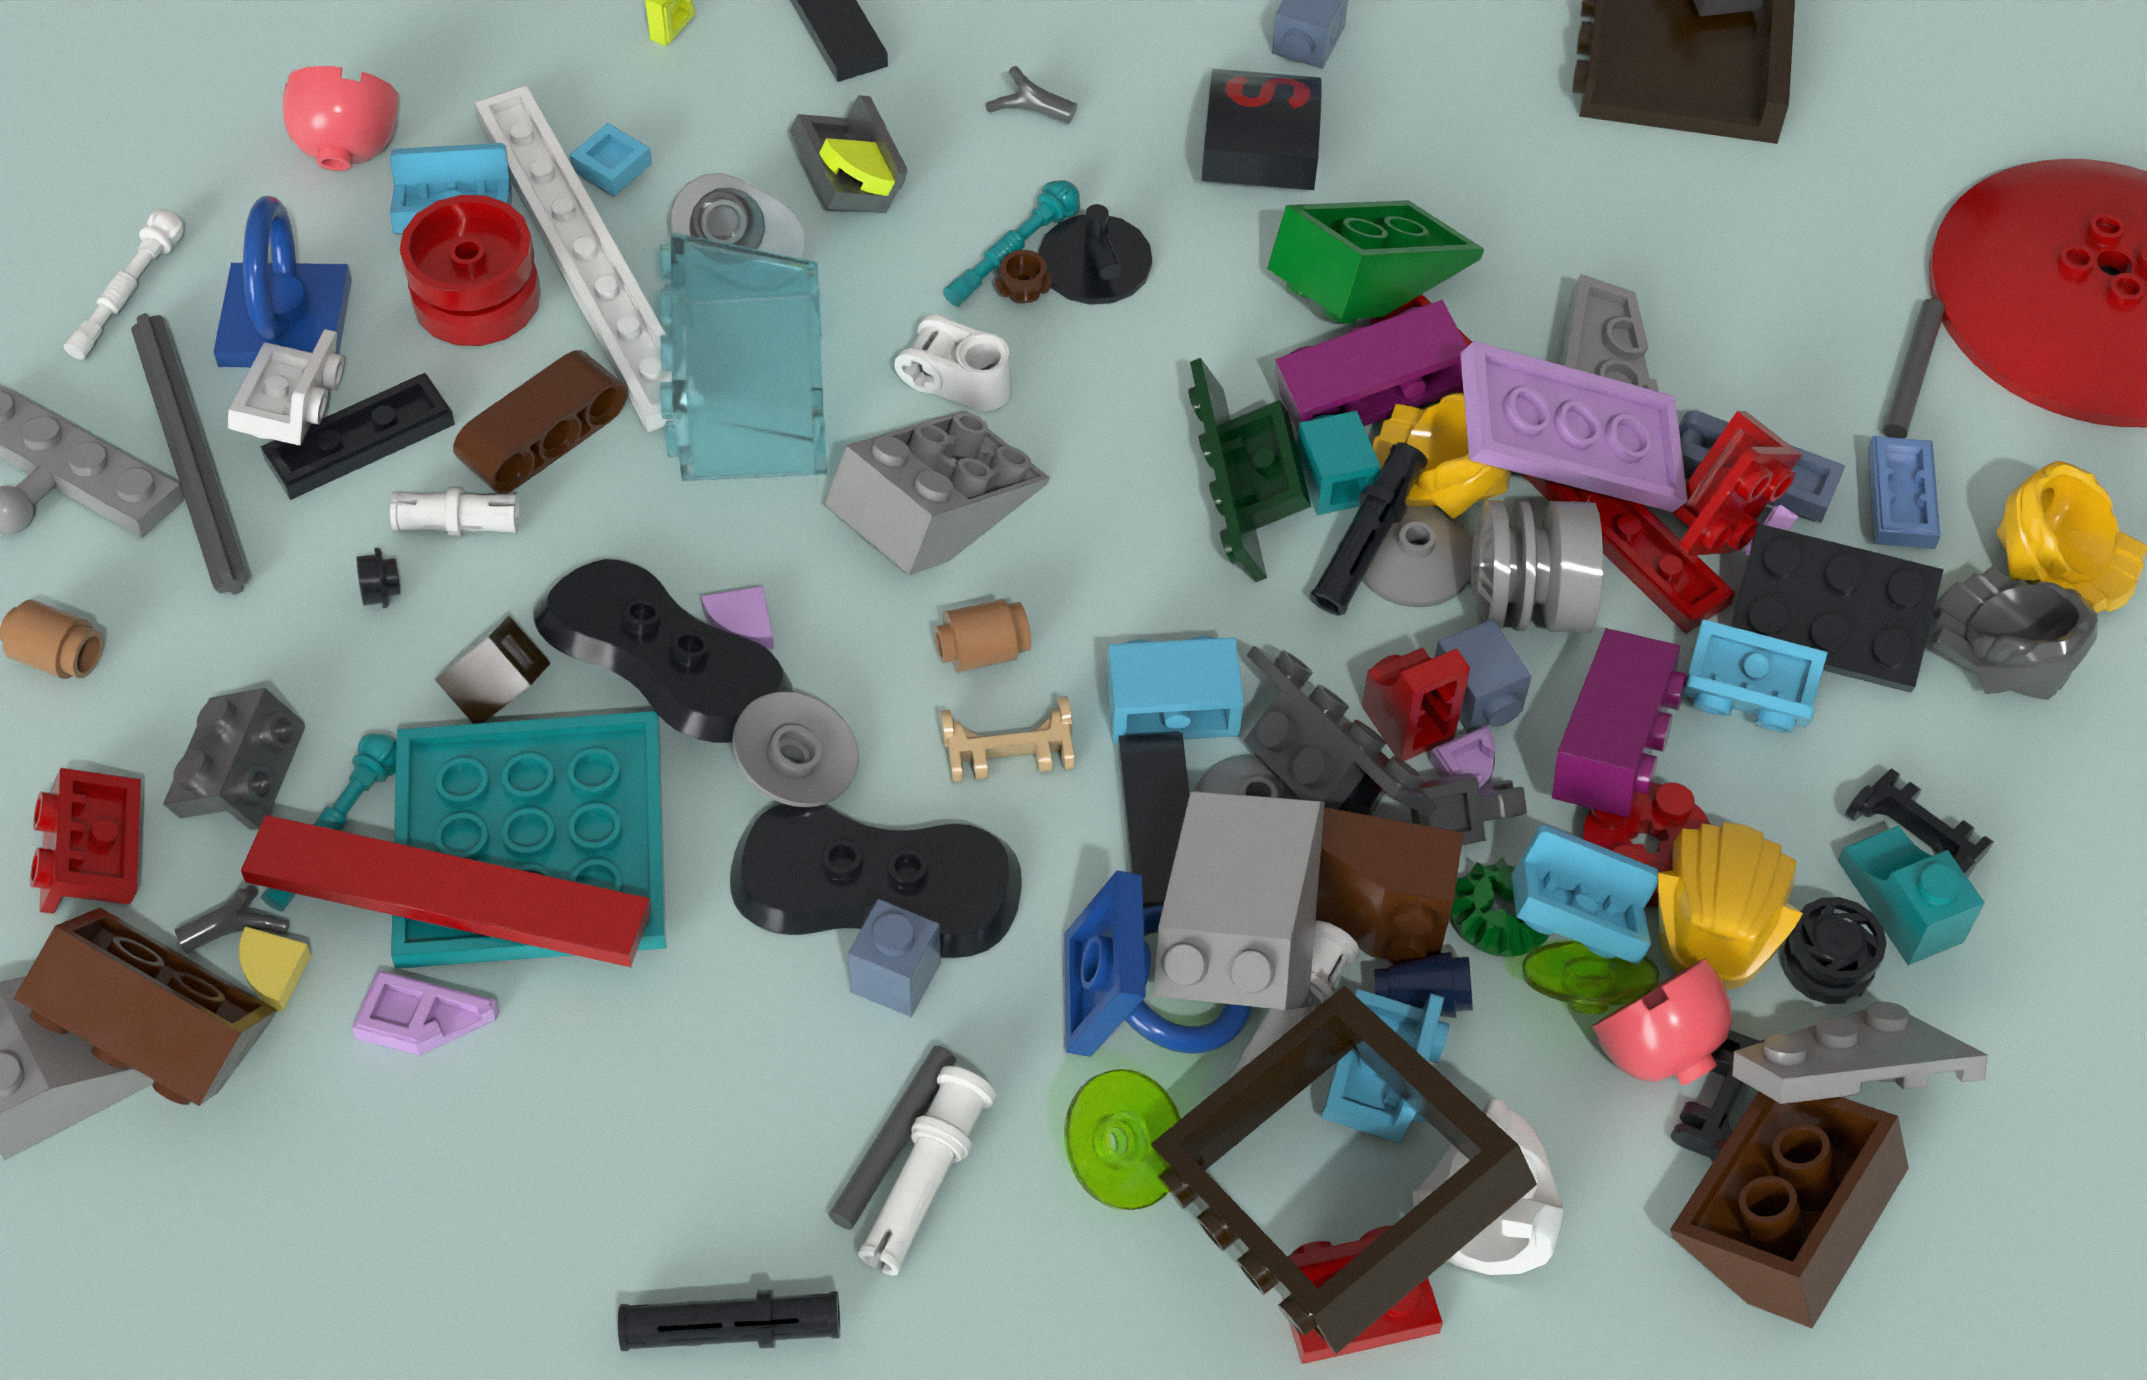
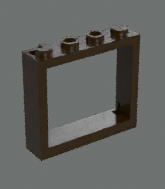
M1345 986L1335 992L1150 1144L1165 1167V1170L1157 1178L1171 1193L1176 1203L1182 1209H1185L1193 1202L1202 1212L1196 1217V1220L1221 1251L1233 1245L1242 1254L1236 1260L1238 1266L1257 1290L1265 1295L1274 1288L1284 1299L1278 1304V1307L1298 1333L1302 1332L1304 1336L1314 1330L1335 1354L1346 1347L1537 1185L1519 1144ZM1352 1050L1470 1161L1317 1288L1205 1170Z

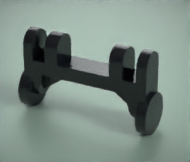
M1893 768L1873 786H1865L1849 805L1845 816L1852 821H1856L1862 814L1868 818L1876 814L1886 815L1939 853L1948 850L1967 878L1994 843L1989 837L1984 836L1976 845L1968 839L1974 832L1975 827L1963 820L1955 829H1952L1916 803L1915 800L1922 789L1912 782L1898 790L1894 785L1898 781L1900 773Z
M1729 1031L1728 1038L1711 1053L1717 1066L1710 1071L1726 1077L1712 1108L1696 1102L1685 1103L1679 1116L1684 1124H1676L1670 1135L1677 1145L1709 1157L1714 1162L1732 1134L1728 1115L1744 1083L1732 1076L1734 1051L1764 1042V1040L1759 1041L1735 1031Z

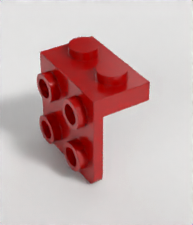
M1737 411L1686 483L1688 501L1674 512H1671L1690 527L1680 541L1679 549L1688 556L1726 554L1743 549L1753 539L1754 531L1759 523L1756 519L1767 503L1778 500L1793 483L1796 473L1792 469L1803 454L1747 411Z

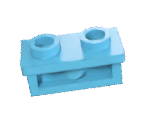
M503 143L398 148L391 151L390 163L394 188L390 217L393 233H403V230L413 217L434 202L458 195H485L512 205V186L507 149Z
M1703 619L1689 664L1683 696L1694 698L1693 707L1700 711L1719 716H1730L1732 709L1757 715L1755 723L1763 728L1782 733H1793L1795 726L1806 728L1812 721L1815 711L1813 705L1828 652Z
M1541 825L1538 827L1511 874L1516 918L1523 920L1530 928L1546 935L1557 933L1583 943L1585 947L1598 956L1609 959L1618 957L1639 965L1651 946L1644 908L1658 886L1659 871L1654 867L1556 828Z
M1357 988L1354 995L1425 1060L1434 1063L1439 1062L1449 1031V1024L1439 1021L1444 997L1430 993L1423 1009ZM1352 1050L1335 1063L1321 1114L1322 1119L1397 1143H1401L1412 1120L1420 1123L1424 1122L1425 1118Z

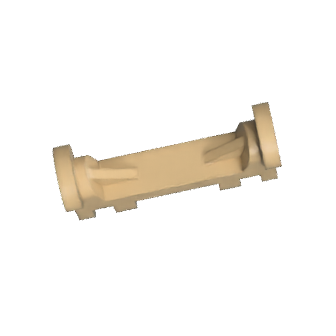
M1068 696L1057 697V710H1053L1052 716L1036 730L982 737L963 728L959 721H952L950 709L940 710L944 748H948L952 782L963 781L962 762L972 761L975 780L988 778L987 759L1036 754L1038 772L1052 771L1051 752L1061 751L1064 770L1074 769V753L1071 740L1072 718Z

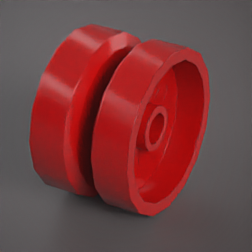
M458 195L436 201L421 210L403 230L399 251L408 280L412 306L418 323L433 337L461 346H483L506 340L526 327L538 310L541 288L538 271L534 263L531 234L525 218L510 204L485 195Z

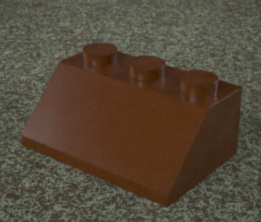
M101 907L54 927L13 998L32 1009L29 1015L40 1026L59 1034H68L70 1031L92 1044L91 1052L102 1062L123 1070L132 1067L153 1079L152 1087L166 1099L182 1105H189L192 1102L198 1106L219 1093L277 1012L270 1005Z
M1758 1091L1671 1227L1672 1238L1747 1304L1813 1329L1909 1169L1899 1118L1897 1115L1843 1097L1780 1104Z

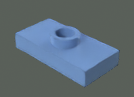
M1872 436L1868 446V464L1874 544L1935 549L1940 539V524L1933 441Z

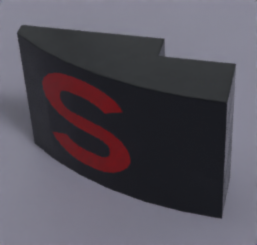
M1212 68L1201 181L1314 190L1319 154L1322 78Z

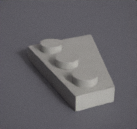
M1580 274L1572 288L1559 364L1659 392L1656 379H1650L1644 357L1648 350V344L1635 292Z
M1875 1002L1869 1004L1864 1010L1839 1018L1821 1019L1814 1026L1789 1034L1771 1035L1764 1042L1734 1051L1732 1076L1778 1103L1784 1104L1860 1095L1862 1082L1874 1080L1895 1082L1902 1089L1927 1087L1929 1074L1951 1071L1956 1073V1077L1961 1082L1985 1080L1988 1055L1910 1015L1908 1010L1899 1004Z

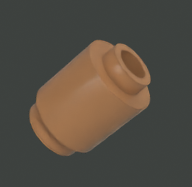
M34 599L26 600L18 607L12 608L5 615L0 627V639L3 642L4 653L8 658L62 679H68L72 676L77 678L88 676L96 667L103 649V636L100 631L93 629L90 621Z
M998 599L944 611L943 625L934 627L935 642L942 663L952 662L957 673L1017 660L1018 653L1031 650L1030 627L1021 602L1007 604L1004 599Z

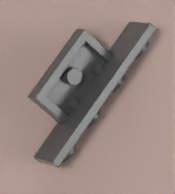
M1256 646L1251 648L1246 656L1281 691L1243 741L1301 800L1325 802V808L1338 810L1367 773L1392 799L1428 816L1432 815L1438 806L1419 788L1424 778L1403 760L1395 756L1389 759L1381 751L1386 744L1385 740L1374 730L1358 720H1354L1353 723L1348 720L1344 714L1349 709V706L1328 688L1320 684L1315 688L1308 681L1313 671L1305 663L1285 650H1282L1278 657Z

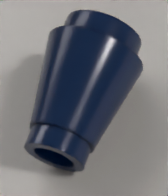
M1452 951L1388 966V968L1374 969L1376 995L1423 1009L1430 993L1444 997L1440 1013L1441 1017L1456 1018V1012L1473 1011L1469 956L1452 957Z

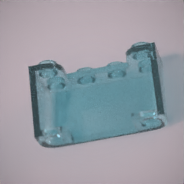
M671 232V244H660L662 280H671V284H665V289H660L662 325H671V335L660 336L662 371H672V382L660 383L662 418L674 419V421H666L668 457H679L682 481L827 475L818 262Z

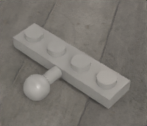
M0 385V459L29 474L15 487L0 486V534L12 535L25 529L32 518V505L52 488L140 537L146 535L184 501L181 485L178 482Z

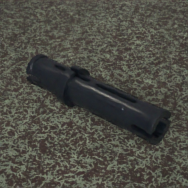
M1397 442L1396 445L1393 444L1373 484H1368L1362 489L1358 497L1361 506L1344 537L1339 542L1318 584L1310 593V599L1317 607L1337 616L1344 615L1348 610V605L1371 566L1392 524L1399 523L1407 512L1405 501L1421 471L1428 464L1426 456L1420 450L1406 443Z
M757 1290L756 1298L646 1305L620 1304L618 1309V1338L621 1351L639 1348L699 1346L758 1341L759 1348H775L776 1340L832 1337L834 1339L840 1338L841 1331L838 1291H831L828 1294L774 1297L773 1290Z

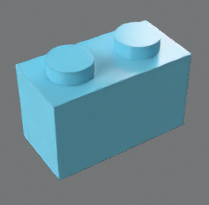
M1197 636L1189 640L1159 642L1137 639L1121 644H1108L1106 681L1113 743H1118L1119 736L1183 733V739L1240 736L1244 698L1235 637L1213 638Z

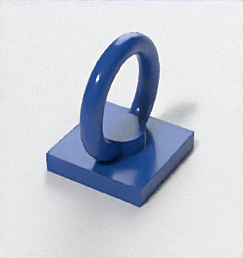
M262 196L253 204L246 222L243 263L231 262L213 351L218 367L251 368L264 342L313 353L324 329L337 332L335 354L340 353L352 282L348 264L296 263L290 218L283 203L274 196ZM269 239L271 246L272 263H268Z
M1116 870L1064 933L1066 1053L1092 1057L1124 1020L1142 1037L1162 1048L1187 1054L1210 1052L1232 1041L1242 1031L1250 1016L1252 1006L1225 1004L1223 1011L1212 1022L1200 1026H1184L1164 1019L1144 1002L1143 999L1146 997V984L1151 965L1150 948L1148 943L1144 941V937L1158 932L1164 905L1143 908L1142 875Z

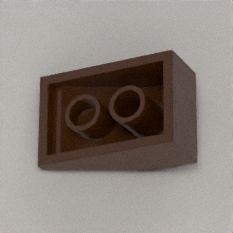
M1324 807L1316 920L1341 928L1357 942L1360 950L1371 957L1386 959L1394 965L1440 954L1454 901L1464 832Z

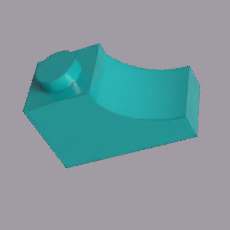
M1899 825L1843 847L1838 859L1839 864L1880 922L1907 965L1964 943L1985 903L1948 850L1933 856L1924 852L1908 838Z

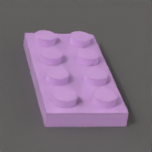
M1473 341L1460 353L1469 460L1674 512L1688 501L1675 396Z

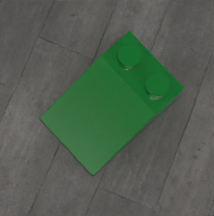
M1409 200L1286 205L1267 269L1287 282L1286 288L1296 295L1310 298L1324 308L1323 313L1328 318L1340 323L1354 324L1357 322V319L1386 316L1481 260L1484 248Z

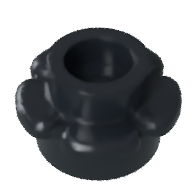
M378 547L374 548V554L356 556L363 606L382 603L383 609L389 606V596L401 594L396 559H383L382 551Z

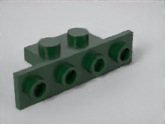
M1198 358L1190 362L1195 386L1188 389V394L1194 412L1199 420L1204 423L1205 433L1200 434L1198 437L1202 453L1208 465L1214 468L1216 480L1209 482L1210 493L1217 510L1225 517L1227 528L1220 530L1221 542L1232 564L1240 562L1255 582L1266 579L1267 575L1256 529L1312 507L1289 412L1282 402L1278 400L1231 420L1223 387L1204 361Z

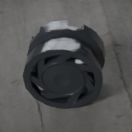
M1820 898L1806 904L1800 911L1803 913L1784 943L1781 955L1784 974L1796 990L1809 999L1818 1002L1845 1004L1850 997L1857 994L1861 997L1871 985L1876 970L1880 967L1884 958L1887 942L1882 925L1871 911L1858 902L1845 898ZM1835 909H1838L1848 913L1838 914L1833 912L1835 911ZM1861 924H1866L1872 932V934L1869 933Z

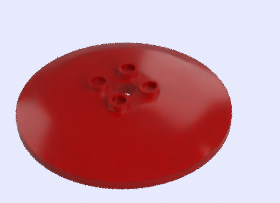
M2090 159L2042 160L2005 169L1987 177L1970 188L1956 201L1943 219L1931 249L1929 262V284L1932 299L1940 300L1945 306L1942 323L1950 337L1969 360L1989 378L2011 393L2036 406L2075 420L2099 425L2147 427V171L2118 163ZM2099 266L2113 267L2119 270L2121 274L2116 276L2109 275L2102 271Z

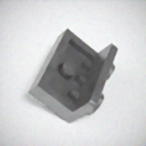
M858 95L847 118L797 114L790 133L827 209L887 213L898 190L901 189L905 182L907 167L870 96ZM826 138L876 142L895 179L889 195L882 196L861 190L863 182L850 176L842 169H839L838 173L835 174L819 154Z
M266 688L209 698L207 704L201 709L197 717V727L184 757L174 769V779L163 805L179 818L228 811L248 829H259L265 815H269L304 732V722Z

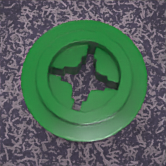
M1503 857L1494 865L1483 866L1476 862L1467 875L1463 878H1458L1451 916L1460 935L1473 947L1495 956L1514 957L1536 950L1547 941L1550 935L1539 933L1530 928L1523 920L1516 918V910L1515 916H1510L1505 909H1498L1496 911L1491 909L1495 897L1494 893L1499 894L1505 901L1514 899L1511 874L1515 866L1508 865Z

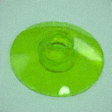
M1577 941L1558 942L1539 947L1530 952L1524 958L1522 964L1523 979L1532 989L1550 998L1568 1003L1570 1009L1582 1014H1600L1607 1011L1609 1006L1636 1001L1656 989L1659 983L1658 967L1647 956H1644L1640 964L1636 965L1618 957L1609 959L1598 956L1585 947L1583 943Z
M1110 1070L1095 1075L1086 1081L1076 1092L1069 1105L1064 1125V1142L1070 1167L1086 1192L1095 1200L1110 1208L1124 1211L1143 1209L1159 1202L1169 1193L1157 1178L1165 1170V1167L1150 1144L1177 1123L1181 1117L1173 1100L1161 1085L1149 1076L1134 1070ZM1110 1133L1114 1136L1116 1141L1115 1151L1113 1150L1111 1145Z

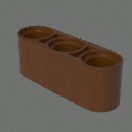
M574 350L470 420L456 436L453 444V453L456 458L493 491L499 494L509 493L618 416L627 400V388L588 353L582 350Z

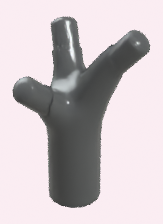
M1017 66L1011 67L1009 74L1018 86V92L986 103V109L990 113L1004 108L1029 109L1041 112L1067 124L1072 121L1077 109V103L1037 86Z
M248 885L245 889L237 890L232 899L225 905L175 929V933L185 953H188L222 936L241 932L245 926L257 930L268 929L286 933L290 924L288 920L271 915L249 912L247 908L259 891L254 885Z

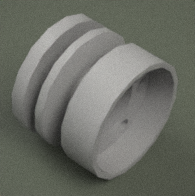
M1485 500L1481 508L1478 530L1473 539L1471 555V583L1473 595L1477 602L1479 623L1482 624L1494 619L1501 630L1508 605L1512 629L1515 631H1526L1532 617L1534 603H1540L1542 617L1548 631L1592 632L1596 625L1600 608L1603 574L1602 530L1596 503L1550 501L1544 515L1542 529H1536L1530 502L1516 501L1512 508L1509 523L1504 501Z

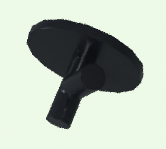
M1100 204L1089 206L1086 209V215H1077L1059 222L1044 236L1038 253L1046 262L1047 272L1052 275L1051 289L1068 300L1089 305L1110 304L1132 296L1146 283L1152 268L1150 243L1142 232L1121 218L1109 216L1108 209Z

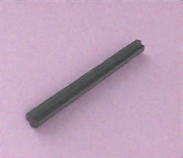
M147 313L141 314L137 317L138 323L132 326L131 331L213 588L220 594L231 592L233 595L243 591V585L249 581L250 576L166 320L160 315L150 317Z

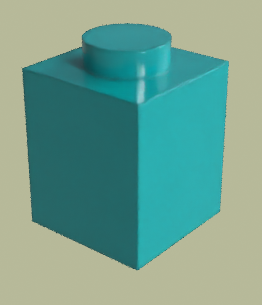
M1358 412L1322 415L1313 420L1300 422L1296 445L1308 494L1317 516L1361 506L1358 497L1366 485L1373 484L1380 471V464Z

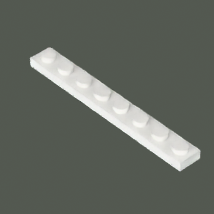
M525 85L474 102L477 119L490 143H503L506 146L510 179L618 379L626 386L627 395L647 432L703 413L701 395L528 86Z

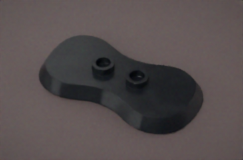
M604 559L575 569L547 591L538 601L533 611L534 623L538 632L553 648L572 658L600 666L620 675L639 689L658 716L669 726L698 740L713 743L732 742L735 724L743 710L752 701L774 692H793L792 683L786 672L769 650L749 639L721 631L699 621L674 601L653 574L629 562Z
M781 804L755 817L745 829L738 842L730 873V890L734 905L742 916L754 925L767 931L786 935H804L840 928L861 929L877 900L880 899L939 923L940 955L942 958L973 956L985 952L998 944L1007 934L1015 919L1022 888L1021 868L1015 852L1008 843L984 829L967 824H945L915 830L880 829L867 826L823 805L796 807Z

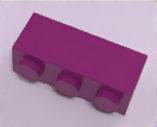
M1443 300L1423 307H1413L1398 316L1367 327L1354 328L1342 336L1314 346L1298 348L1286 356L1275 359L1280 396L1297 432L1300 422L1313 420L1322 415H1338L1352 411L1358 412L1363 426L1391 417L1395 404L1417 408L1452 393L1463 391L1460 353L1467 348V345Z
M1605 628L1557 751L1552 799L1629 818L1637 793L1648 795L1651 790L1658 761L1657 756L1651 755L1652 751L1664 752L1673 719V714L1666 713L1667 709L1678 711L1683 699L1687 673L1677 671L1681 645Z

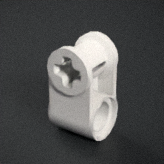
M930 314L925 316L918 325L917 332L919 336L909 349L901 351L895 359L894 367L896 373L911 388L919 392L932 393L952 400L975 411H995L1003 407L1010 400L1012 394L1010 352L1008 344L1004 339L996 334L982 332L956 323L943 315Z

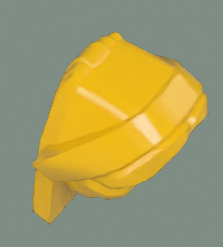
M1452 393L1442 397L1439 404L1429 406L1425 410L1395 404L1391 418L1383 421L1380 435L1374 437L1372 447L1379 461L1380 470L1390 453V448L1393 444L1396 445L1397 442L1415 447L1428 460V464L1421 471L1405 501L1407 506H1439L1452 519H1455L1475 502L1506 493L1510 485L1512 471L1469 460L1464 393Z
M2062 461L2044 466L2009 494L2005 503V512L2001 524L1996 530L1997 536L2007 553L2008 569L2012 581L2030 580L2034 585L2039 581L2056 583L2063 588L2075 589L2086 599L2096 613L2103 610L2112 612L2126 605L2130 600L2142 575L2147 545L2119 531L2118 520L2112 512L2114 504L2108 492L2100 486L2098 479L2093 473Z
M1723 822L1721 826L1702 823L1699 830L1684 828L1681 830L1673 842L1672 870L1658 873V938L1667 963L1676 974L1705 958L1713 970H1716L1725 988L1734 989L1745 986L1767 966L1803 914L1788 903L1796 878V860L1781 853L1782 845L1764 839L1762 832L1743 824Z

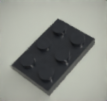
M1758 523L1754 531L1731 627L1828 652L1823 671L1911 693L1916 687L1944 569Z

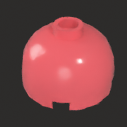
M313 66L295 70L289 74L288 84H285L283 118L289 138L305 154L315 158L317 164L323 168L344 171L350 169L351 164L363 163L376 157L386 148L393 137L398 115L399 93L391 84L365 72H361L360 82L341 78L342 67Z
M1704 958L1656 985L1655 988L1637 999L1634 998L1591 1027L1597 1035V1041L1603 1051L1620 1070L1635 1079L1650 1082L1676 1075L1680 1084L1684 1086L1717 1066L1711 1053L1728 1038L1733 1021L1731 1000L1720 976L1715 969L1713 970L1708 960Z

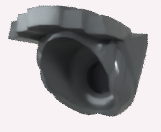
M1993 565L1982 575L1973 573L1963 583L1956 582L1936 600L1933 612L1934 620L1929 630L1934 634L1932 646L1962 667L1978 675L1985 694L2014 691L2022 695L2048 700L2053 695H2056L2058 690L2062 689L2072 672L2081 663L2096 641L2098 618L2097 613L2077 590L2063 588L2056 583L2039 581L2035 585L2027 583L2015 584Z

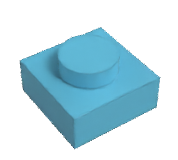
M608 122L570 154L571 165L577 174L613 196L617 195L652 164L650 147Z

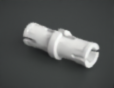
M448 488L447 493L433 494L393 492L391 500L396 502V504L390 503L391 527L393 531H448V537H462L463 531L518 533L519 523L515 521H520L518 494H463V488Z

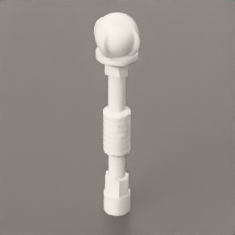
M163 209L152 212L147 220L146 227H143L139 232L142 242L137 248L138 253L124 272L118 271L97 299L98 307L88 321L82 322L77 331H74L64 344V349L69 355L79 360L86 358L94 347V342L102 333V326L110 315L118 314L119 310L137 288L138 283L136 280L151 259H156L159 253L168 254L181 239L183 223L177 214Z

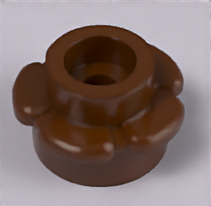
M1016 250L1007 254L998 268L997 273L999 277L995 279V286L998 292L1003 297L1010 298L1017 303L1035 302L1039 299L1041 293H1048L1052 286V275L1047 272L1044 258L1030 250Z

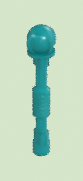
M1066 180L1048 182L1043 187L1042 194L1037 197L1038 206L1032 210V216L1015 231L1009 230L984 252V259L973 269H967L943 290L946 299L952 305L959 307L983 284L982 279L992 270L998 271L1003 258L1007 254L1016 250H1022L1025 247V241L1041 226H1047L1051 222L1059 223L1065 217L1074 216L1080 209V195L1076 186Z
M371 733L360 740L357 748L358 754L352 759L355 769L349 776L350 783L332 808L326 807L313 825L342 831L347 824L346 815L364 791H369L375 782L383 783L388 776L396 773L397 740L394 737L384 733ZM267 887L261 899L271 908L283 912L295 896V893Z

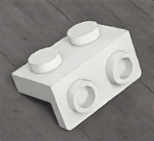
M324 329L313 353L264 342L229 408L228 429L252 434L261 439H274L301 445L311 423L319 425L323 419L328 398L327 390L336 391L342 377L344 356L335 354L337 332Z

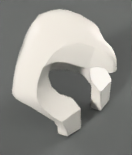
M1491 1098L1488 1099L1481 1111L1519 1144L1537 1185L1447 1261L1457 1267L1486 1275L1521 1274L1545 1265L1552 1257L1557 1247L1565 1214L1541 1139L1527 1120L1509 1109L1504 1100ZM1452 1143L1429 1177L1417 1189L1412 1191L1414 1207L1470 1161Z

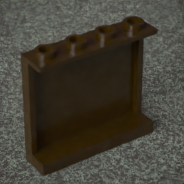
M1582 0L1580 16L1590 17V22L1581 21L1576 54L1586 55L1585 60L1577 59L1572 85V93L1582 94L1579 117L1778 144L1789 106L1795 0H1765L1762 10L1709 16L1699 15L1694 0Z

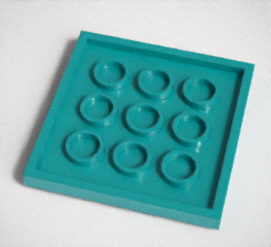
M655 711L397 729L394 843L650 898L652 911L638 950L667 948L661 747L658 714ZM392 915L391 957L395 969L572 956V954Z

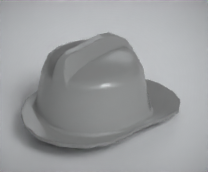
M723 173L704 174L688 182L675 198L670 217L672 234L680 249L698 263L726 278L754 289L771 288L790 279L801 265L806 245L804 229L796 214L778 199L745 181Z

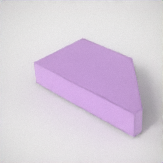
M378 970L352 1026L355 1038L358 1040L420 1056L495 1021L499 1009L497 1001L494 999Z

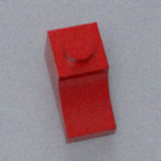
M1422 647L1403 656L1398 654L1387 656L1367 671L1361 706L1395 757L1405 761L1455 739L1470 666L1457 648L1432 659Z

